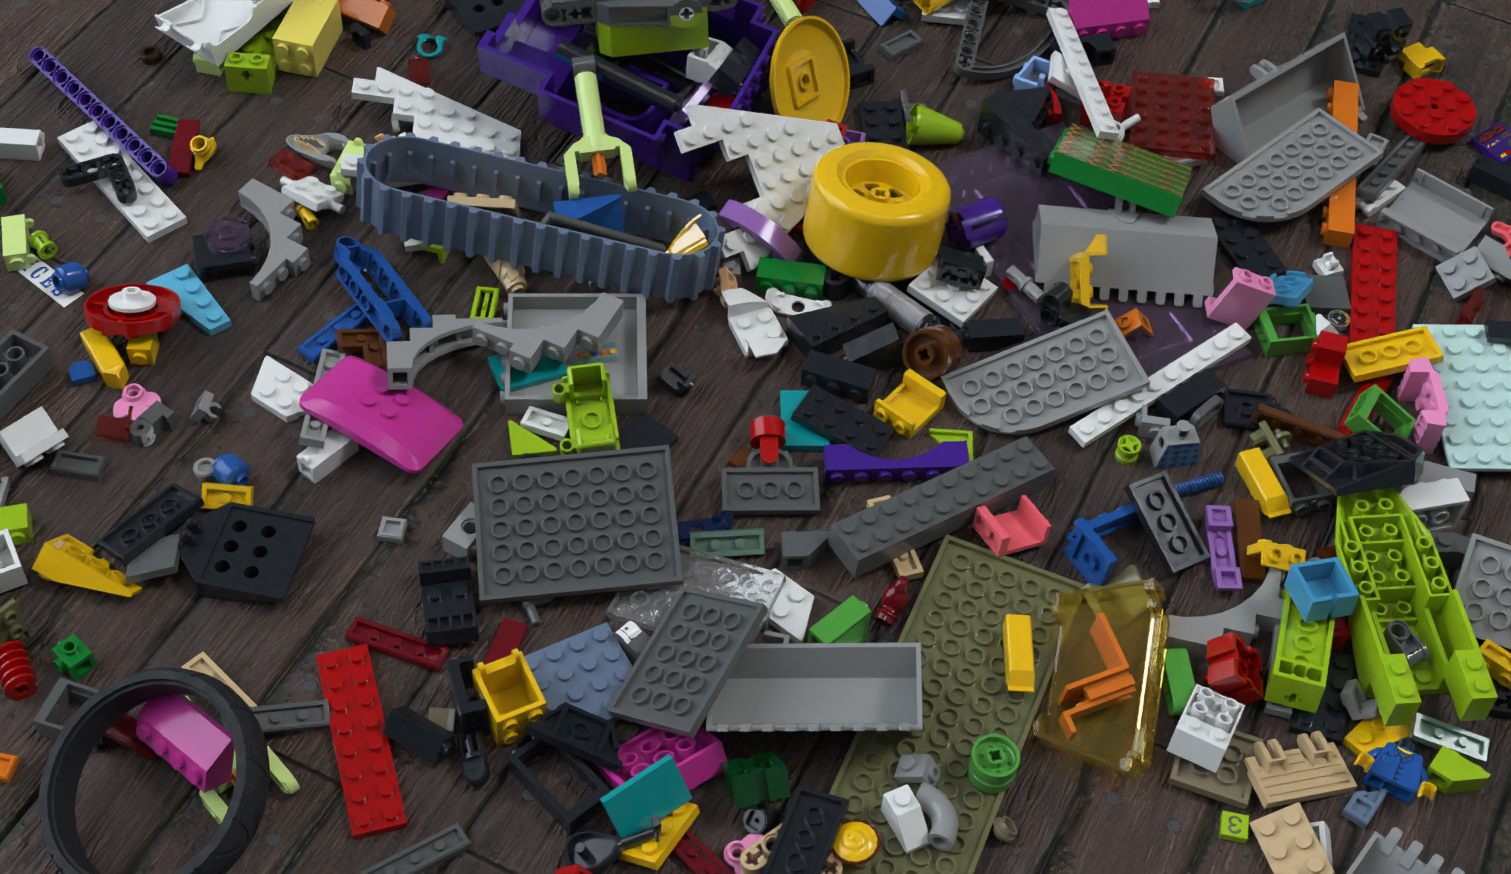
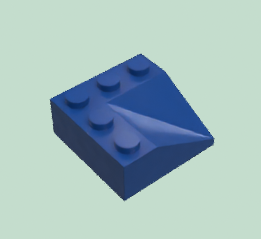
M620 194L553 202L554 213L624 233Z

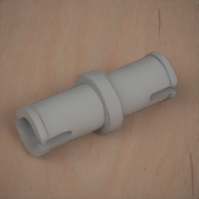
M1015 265L1007 269L1005 277L1009 278L1021 293L1024 292L1035 304L1043 301L1046 293L1033 283V279L1030 276L1026 277Z

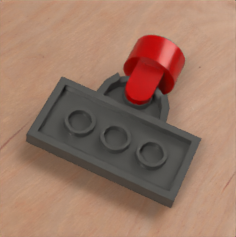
M763 415L750 422V444L757 450H752L748 456L746 468H721L722 515H819L818 467H794L792 458L787 450L784 452L780 449L786 444L785 422L781 418L773 415Z

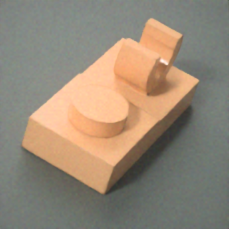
M724 266L719 269L720 277L715 278L714 285L717 288H714L713 291L717 296H720L721 304L726 309L728 305L721 291L736 289L738 286L736 277Z

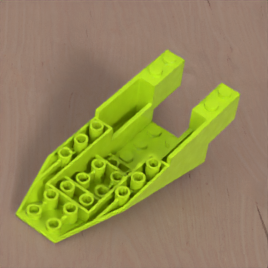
M1394 487L1337 496L1335 547L1337 557L1360 594L1353 614L1347 615L1358 681L1366 699H1376L1384 726L1410 725L1422 703L1420 695L1450 693L1460 721L1485 720L1498 695L1458 590H1452L1431 533ZM1393 620L1404 621L1417 638L1427 647L1429 659L1424 662H1417L1410 669L1405 653L1390 654L1383 635L1388 624Z

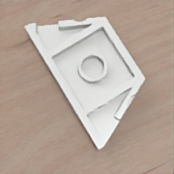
M266 356L252 389L251 398L252 401L282 420L290 422L306 414L301 409L299 400L313 384L271 357Z
M777 569L726 586V593L732 597L765 604L767 609L771 611L769 624L781 633L790 635V639L795 643H803L814 602V595Z

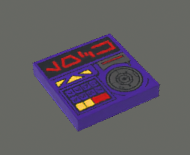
M1499 121L1471 138L1470 144L1487 157L1504 165L1511 161V130Z

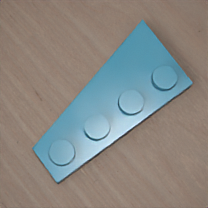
M188 264L146 282L147 285L162 286L174 291L181 300V314H186L194 324L212 336L232 326L229 317Z

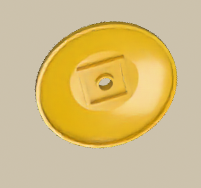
M817 16L799 17L786 26L778 38L773 51L770 66V95L774 112L779 116L824 122L830 119L841 123L846 111L850 90L849 64L843 42L834 27L826 20Z

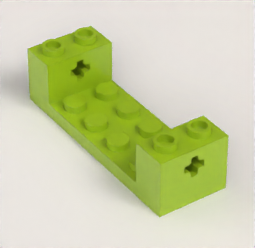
M291 4L242 45L238 52H228L224 69L230 92L271 94L278 70L272 38Z
M1284 585L1282 597L1284 603L1275 657L1267 680L1264 700L1316 713L1326 687L1335 618H1331L1328 614L1327 619L1305 623Z

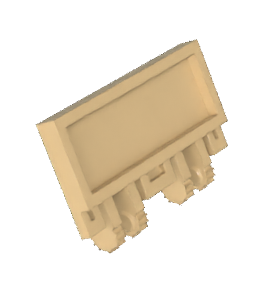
M1315 731L1311 733V739H1309L1306 733L1297 735V744L1299 746L1297 749L1283 751L1276 739L1267 740V748L1262 741L1253 743L1255 756L1247 757L1243 761L1248 769L1246 774L1264 809L1353 792L1357 788V784L1334 742L1327 743L1323 734L1320 731Z

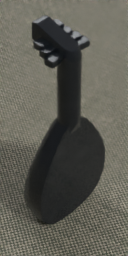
M656 814L652 815V826L650 828L622 838L602 831H583L573 834L565 843L564 856L566 866L579 864L592 874H602L619 858L624 848L655 838L656 842H660V817H657Z

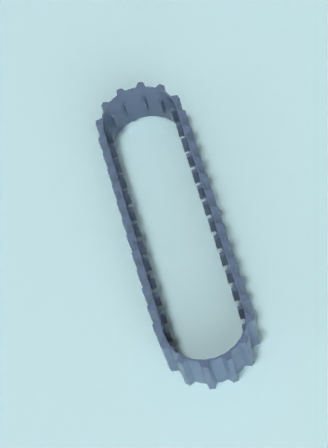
M408 132L406 136L397 137L386 134L383 135L382 141L376 144L367 143L364 146V157L357 158L356 207L361 208L360 220L363 223H371L377 227V233L380 235L387 233L400 236V241L407 242L409 239L422 242L424 247H429L432 244L443 246L444 251L449 253L454 249L465 251L466 257L471 258L476 254L486 256L488 262L492 263L497 260L509 262L510 267L513 268L524 265L531 267L534 273L545 270L553 272L554 277L559 279L564 275L575 277L576 283L582 284L586 280L596 282L598 288L602 289L609 285L619 288L621 293L634 291L643 294V297H646V299L655 296L664 298L667 303H673L675 299L687 297L693 301L698 299V293L703 289L712 290L716 274H718L725 236V228L717 224L718 214L715 211H707L699 206V200L687 201L677 197V193L673 192L668 195L659 194L652 187L646 190L637 188V192L628 193L624 185L613 183L611 178L605 177L602 180L591 178L588 172L578 175L580 184L579 199L620 194L624 232L672 243L685 225L701 214L702 216L696 224L706 237L708 242L707 248L690 254L666 253L386 186L385 184L393 182H415L472 196L486 194L490 198H499L500 195H506L515 199L518 207L548 213V211L554 213L553 202L570 200L565 167L557 170L548 168L545 162H539L537 165L525 162V158L520 156L514 160L504 157L503 152L497 151L494 154L482 152V148L477 146L473 149L460 147V142L456 141L446 144L439 142L438 137L435 136L425 139L416 137L411 132Z

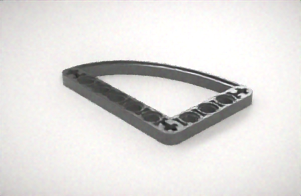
M969 0L953 71L960 77L975 80H996L1013 76L1023 69L1024 64L1029 62L1033 56L1042 58L1047 53L1051 40L1056 39L1052 28L1036 48L1013 62L998 66H975L974 61L989 0ZM996 0L1046 15L1048 8L1068 9V5L1064 0ZM1035 1H1039L1043 3V5H1039ZM972 10L978 11L980 14H975ZM969 24H974L978 28H973L969 26ZM965 37H970L974 41H968ZM962 51H967L971 53V55H966L962 53Z

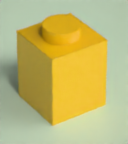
M157 332L129 339L126 350L131 364H155L160 345Z

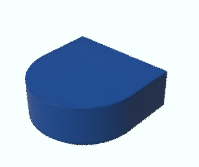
M77 361L69 369L73 386L97 380L93 365L88 361Z

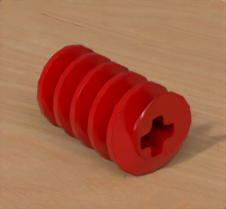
M16 640L6 642L0 646L1 685L5 696L15 701L26 699L38 690L35 685L37 678L34 675L28 653L25 650L26 647L23 642Z

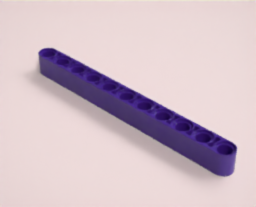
M42 46L32 49L29 54V60L145 170L164 186H170L176 182L178 172L62 63Z

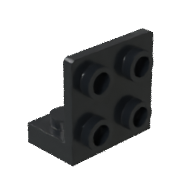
M941 246L936 280L979 290L987 271V266L983 265L984 257Z

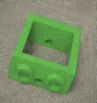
M1308 303L1299 304L1293 308H1285L1283 306L1266 307L1252 323L1265 357L1311 352L1313 339H1318L1316 317ZM1299 323L1304 333V336L1278 339L1273 325Z
M1375 384L1360 393L1344 422L1354 433L1361 430L1382 432L1367 419L1373 409L1395 429L1393 433L1400 434L1408 439L1413 434L1412 428L1417 420Z
M852 595L809 629L807 643H862L867 639L871 610L865 602L859 601Z

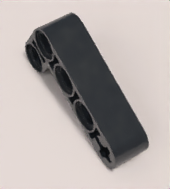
M1058 282L1043 297L1040 317L1051 328L1057 326L1063 328L1091 315L1071 304L1073 291L1067 283Z

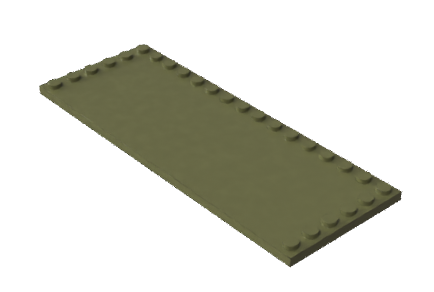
M946 534L897 642L921 643L923 730L857 731L829 792L831 795L850 801V806L842 825L849 822H862L869 825L877 836V847L874 853L867 859L858 862L847 861L841 858L833 847L832 852L842 863V874H974L1006 790L1000 793H987L972 784L968 777L967 767L973 745L982 736L999 734L1012 740L1021 754L1084 594L1081 588L1085 584L1005 555L997 557L989 549ZM1007 614L1031 616L1035 671L1034 693L1008 692L1005 678L1002 627ZM901 754H930L939 767L940 777L936 781L935 788L946 794L954 805L959 822L958 834L952 850L942 851L929 844L906 854L884 817L881 805L885 793L908 784L916 797L922 784L898 783L894 775ZM922 811L928 829V833H930L932 826L931 819L924 811ZM826 866L825 873L831 872L834 874L835 868L829 869Z

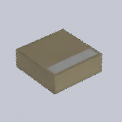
M430 707L428 719L454 734L456 709Z

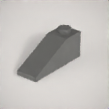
M1430 532L1444 569H1460L1470 538L1455 532Z

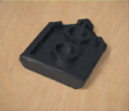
M1226 388L1222 398L1224 400L1222 406V425L1259 430V425L1250 421L1259 403L1293 415L1287 408H1282L1270 393Z

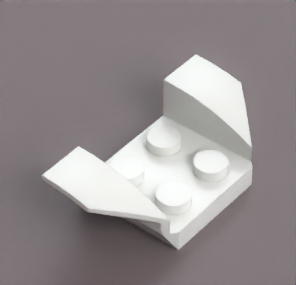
M743 288L721 291L728 305L727 317L729 327L746 358L776 355L781 348L788 346L789 340L772 309L768 307L767 301Z

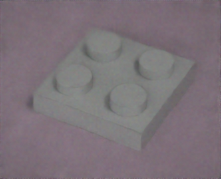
M1476 246L1435 266L1455 303L1497 282Z

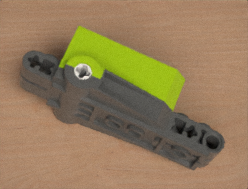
M738 0L539 1L542 19L546 25L568 27L573 24L589 25L595 22L600 53L610 57L708 48L707 11L719 12L724 9H730L736 5Z

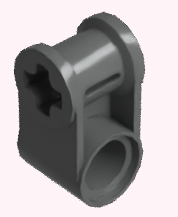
M1393 620L1388 624L1383 635L1390 654L1405 653L1410 669L1417 662H1424L1429 659L1427 647L1417 638L1404 621Z

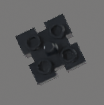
M1402 7L1389 9L1386 14H1382L1381 11L1368 13L1362 24L1364 32H1359L1355 45L1366 60L1381 58L1385 53L1387 56L1402 54L1406 44L1405 38L1411 31L1413 21Z

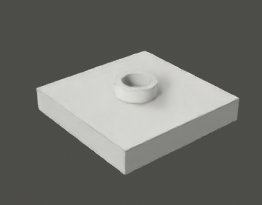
M1055 50L1051 54L1048 81L1081 100L1063 55Z

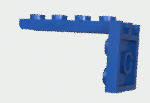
M1122 505L1117 510L1110 513H1102L1090 521L1085 520L1083 517L1074 521L1075 529L1069 533L1067 538L1069 543L1062 551L1088 583L1103 587L1108 583L1118 559L1100 538L1141 522L1133 505Z

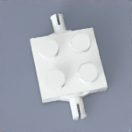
M286 176L280 179V184L284 185L281 190L282 194L314 211L332 209L339 214L345 211V205L340 204V202H343L344 193L336 190L334 186L320 182L316 177L307 176L298 181H293Z

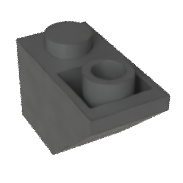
M829 531L781 532L780 554L782 571L807 570L829 550V545L827 544Z

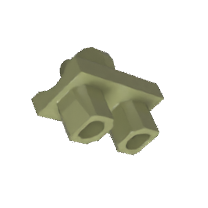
M1266 421L1260 422V429L1249 435L1254 448L1267 445L1268 448L1262 450L1267 462H1269L1270 457L1284 455L1281 447L1285 451L1290 449L1288 444L1292 440L1290 432H1281L1277 428L1274 430V436Z

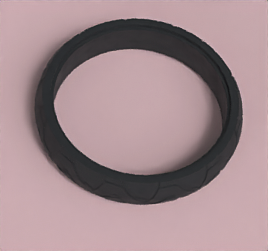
M173 667L154 668L128 675L124 679L121 678L94 694L92 698L88 699L77 710V713L73 714L59 733L54 743L55 745L51 748L44 767L39 791V816L42 834L48 852L61 874H101L92 865L82 848L75 819L77 787L91 751L103 734L128 711L149 700L175 694L196 695L206 698L220 712L228 725L235 747L236 778L228 810L214 836L192 860L171 874H226L236 864L251 843L263 817L266 807L265 801L268 798L270 763L267 744L265 743L264 733L259 721L250 707L238 694L236 695L233 689L210 675L194 670L174 669Z

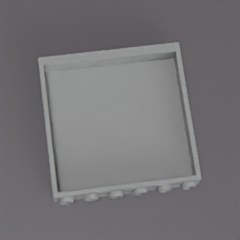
M508 293V303H504V316H508V319L503 320V327L532 329L566 321L586 310L602 293ZM606 293L624 300L623 317L604 343L607 345H603L609 347H602L597 356L592 354L593 350L585 349L584 347L575 348L574 350L576 351L570 354L565 365L568 368L576 365L603 363L605 370L610 373L615 414H640L641 412L647 414L646 297H643V294ZM612 348L617 350L615 354L610 352ZM603 349L608 351L606 355H603L601 353ZM586 351L590 353L588 358L583 355ZM577 352L581 354L579 359L574 356ZM502 355V367H506V372L501 373V385H505V391H500V405H505V414H525L529 406L555 414H567L566 404L554 402L552 396V386L557 382L563 383L562 378L511 392L510 361L508 356Z

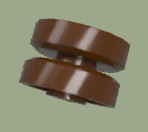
M940 324L930 325L911 333L905 340L902 349L903 362L906 368H910L925 379H934L955 369L960 362L962 354L961 342L956 333L949 327Z

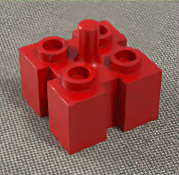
M1097 80L1113 119L1120 123L1124 122V117L1127 115L1130 107L1132 87L1122 84H1115L1112 87L1110 81ZM1082 102L1080 124L1092 127Z
M1233 631L1208 640L1206 660L1210 666L1208 667V674L1203 676V682L1218 693H1222L1223 696L1232 698L1243 705L1263 699V680L1259 677V673L1263 672L1262 655L1252 646L1245 647V641Z

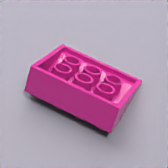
M700 726L694 738L651 727L619 746L618 757L623 762L619 774L597 764L594 765L612 790H614L669 754L673 758L690 791L722 772L721 762H725L727 759L722 742L702 726Z

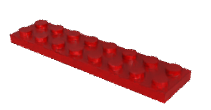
M1355 223L1351 244L1349 292L1351 310L1349 312L1348 343L1395 333L1398 231Z
M364 644L316 655L324 699H328L330 728L353 840L408 828L388 736L382 733L385 722L368 645Z

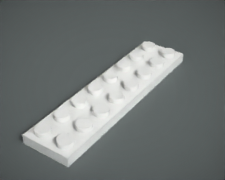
M91 121L57 137L59 144L76 163L112 153L120 154L123 157L137 191L138 197L134 202L130 204L120 203L108 177L93 182L148 243L187 224L186 216L126 151L96 122ZM91 168V169H89L87 172H90V173H91V172H95V171H97L98 169H97V168ZM120 176L117 177L115 180L121 181L124 180L126 177ZM127 188L123 189L125 194L128 193Z

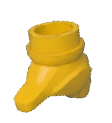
M198 135L190 141V148L195 158V170L201 171L204 164L215 154L217 144L214 137L206 138Z

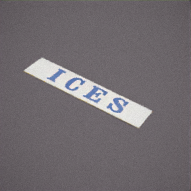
M37 256L36 262L31 264V268L17 270L63 307H66L84 294L82 291L72 294H64L61 291H57L52 282L54 270Z

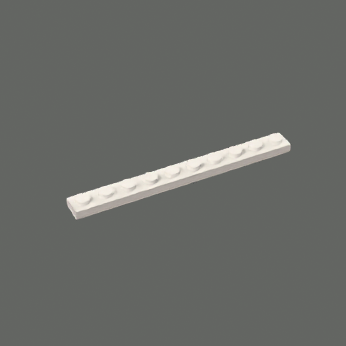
M1048 8L1047 18L1097 138L1117 140L1120 133L1068 11L1063 8Z
M1234 323L1148 377L1150 380L1149 387L1103 405L1070 426L1068 433L1082 448L1088 446L1135 416L1136 413L1141 412L1142 405L1149 407L1154 404L1160 395L1171 392L1177 384H1183L1188 381L1194 373H1200L1206 368L1209 369L1247 345L1252 337L1238 323Z

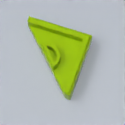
M512 420L508 421L512 460L521 459L525 453L540 456H557L556 447Z
M929 428V436L938 444L943 441H967L969 462L973 460V431Z

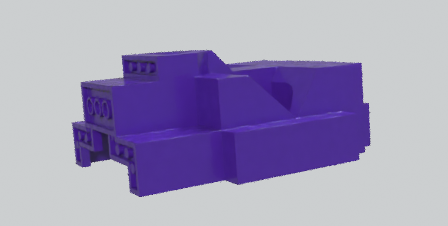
M526 0L517 14L508 12L496 33L487 30L477 45L480 71L538 95L540 117L550 120L551 125L577 136L583 135L572 66L555 59L554 56L561 40L566 39L570 43L584 29L585 25L573 24L568 27L548 26L542 19L540 1ZM738 0L736 5L730 9H724L719 12L707 11L708 37L723 41L734 49L744 36L762 51L730 107L733 110L751 112L753 108L756 109L761 99L760 95L766 93L769 81L767 79L770 74L771 59L778 41L779 30L764 24L766 15L764 14L763 4L753 0ZM693 49L683 50L682 53L669 51L653 54L686 69L687 56ZM629 65L625 69L675 94L682 90L634 66ZM597 79L600 102L603 99L607 101L626 96L650 106L646 112L632 117L616 112L601 104L605 133L611 137L619 138L629 145L632 155L640 158L642 163L689 182L693 175H697L700 169V162L702 159H706L709 151L719 150L722 152L719 142H715L681 154L674 132L692 126L689 119L683 126L670 122L669 119L673 115ZM699 83V84L697 85L696 89H697L699 86H701L703 83ZM712 87L708 92L709 98L720 91Z

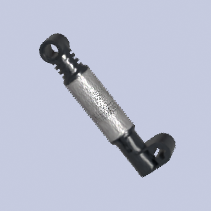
M832 268L825 273L824 294L830 300H841L854 290L863 295L864 298L876 296L888 310L887 317L910 334L930 325H942L930 311L889 282L861 280L844 275ZM949 327L954 333H956L958 339L961 342V332L958 329Z

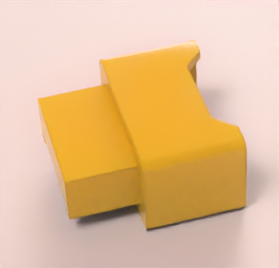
M1420 42L1404 48L1402 54L1398 55V58L1405 63L1403 70L1413 79L1420 78L1430 72H1441L1446 58L1433 46L1426 48Z

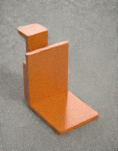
M1104 613L1097 615L1090 629V634L1107 670L1066 685L1057 701L1058 705L1062 706L1079 700L1075 708L1062 712L1058 720L1068 741L1072 740L1077 733L1072 720L1132 698L1130 694L1136 692L1134 687L1135 681L1128 672L1130 666Z

